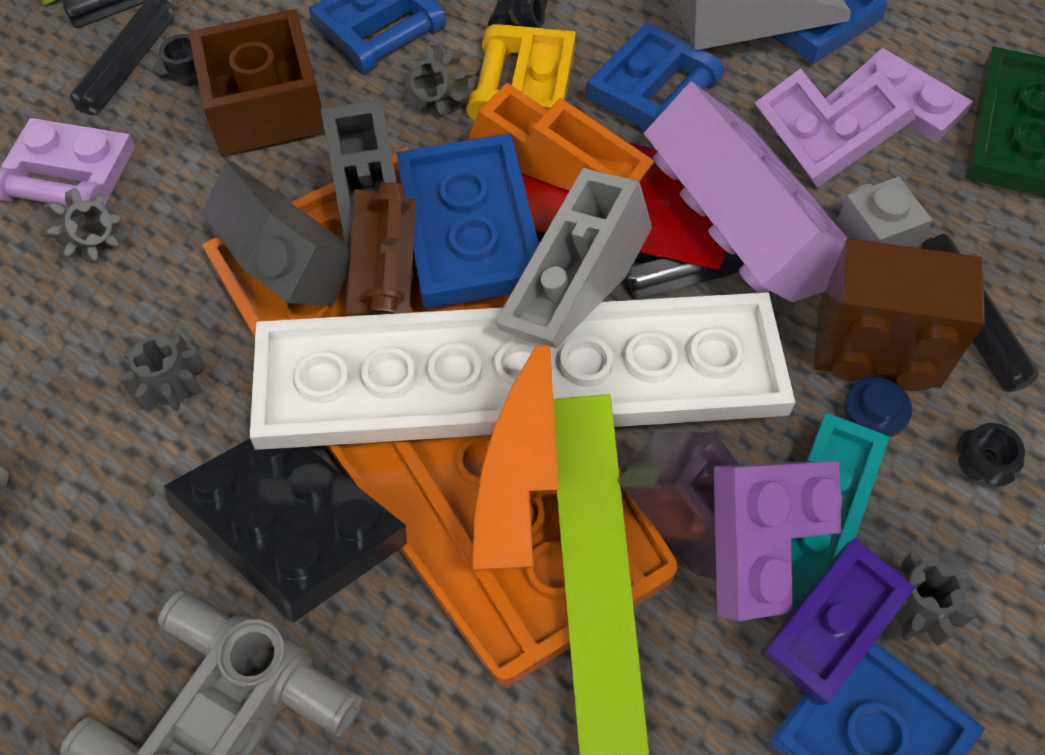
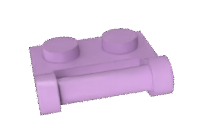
M30 118L0 167V200L12 202L14 197L45 203L53 202L67 206L65 192L77 188L81 194L82 201H89L100 193L104 194L105 199L102 204L104 207L135 148V143L131 135L126 133ZM28 173H34L82 182H80L77 186L42 179L30 178L26 176Z

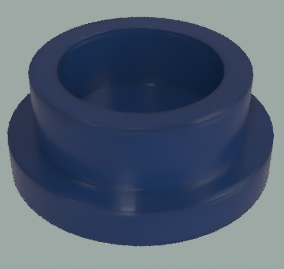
M871 377L858 381L852 386L845 399L844 408L849 421L889 437L901 433L912 416V404L907 393L896 383L884 378Z

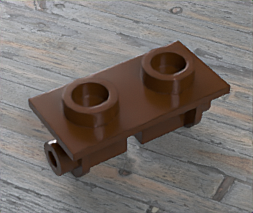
M382 183L379 186V193L354 190L345 314L364 316L409 313L416 199L406 197L405 186L401 184Z

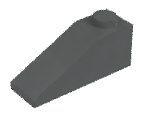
M381 99L321 108L344 241L349 245L351 240L354 190L379 193L380 184L397 183ZM412 269L411 281H414L413 269Z
M226 161L202 210V214L243 270L287 303L333 305L348 277L350 245L236 163Z

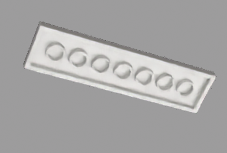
M769 292L601 302L557 348L550 347L553 399L611 394L614 427L789 416L795 405ZM503 308L256 322L250 439L255 450L492 435L496 421L515 379L535 346H543L544 344L499 330L495 321Z

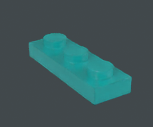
M825 412L806 461H839L840 491L842 495L841 533L791 538L793 609L800 603L843 546L856 538L890 438L887 435Z

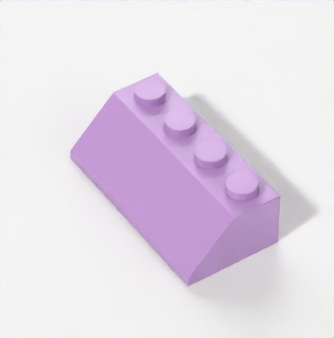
M691 81L644 132V135L658 151L652 157L654 162L670 178L676 181L679 179L685 187L679 192L680 196L699 215L703 217L707 215L713 223L708 229L710 235L725 251L732 255L737 253L744 263L739 272L758 293L771 291L792 303L824 292L845 241L849 237L750 124Z

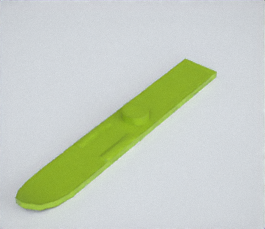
M611 394L555 398L553 401L559 485L557 499L580 755H649Z

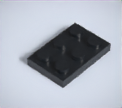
M249 438L164 485L169 506L293 623L407 545L406 525L309 447L255 450Z

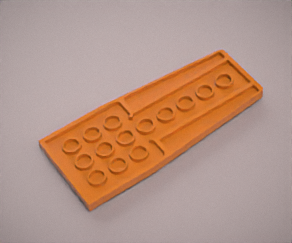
M406 147V148H404V149H402V150H400V151H406V150H410V149H409L408 147ZM394 153L392 158L398 184L402 185L397 155ZM334 182L290 202L344 240ZM219 236L201 244L254 338L256 335V322L361 316L345 314L348 277L333 305L287 303L243 270ZM413 250L412 269L414 281H411L409 313L503 308L511 295L424 309ZM492 435L325 445L350 481L406 525L407 545L400 549L496 683L502 686L513 685L570 649L557 493L552 497L530 498L533 567L527 569L473 571L474 517L481 471ZM618 466L633 608L671 585L677 571V561Z

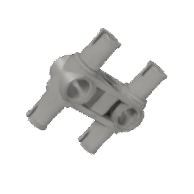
M179 590L164 605L158 617V624L162 629L179 638L206 657L147 741L139 748L92 717L82 719L69 732L61 746L60 755H251L278 712L285 707L291 708L335 736L341 737L354 722L363 700L358 694L313 668L312 657L309 656L308 651L284 637L271 623L254 619L248 615L241 616L237 614L230 618L187 591ZM263 648L274 649V658L271 665L264 672L256 676H245L247 661L256 651Z

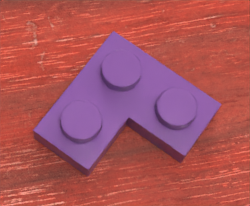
M839 461L714 466L717 617L744 621L793 613L791 538L841 533L842 495L840 491Z

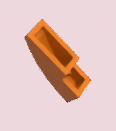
M506 83L478 111L468 140L511 134L521 173L567 190L571 189L582 168L640 182L654 163V160L562 98H559L547 110L509 83Z
M550 345L535 346L515 379L494 426L481 471L476 503L473 571L527 569L533 567L530 498L552 497L559 490Z

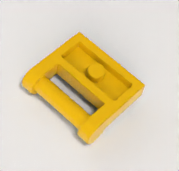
M501 24L489 26L485 30L482 41V49L485 55L477 89L472 91L466 111L468 116L475 120L478 111L499 91L498 86L504 59L511 53H519L512 82L513 87L547 110L559 98L566 101L575 52L576 32Z

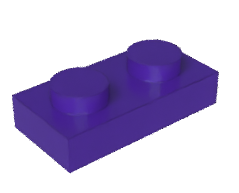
M854 538L843 546L760 654L817 704H829L916 587Z

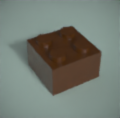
M297 9L189 31L203 110L221 156L325 133L321 114L322 104Z
M847 238L818 307L814 369L830 371L837 378L846 381H860L868 377L884 378L896 381L900 387L912 391H923L933 387L941 388L985 324L983 257Z

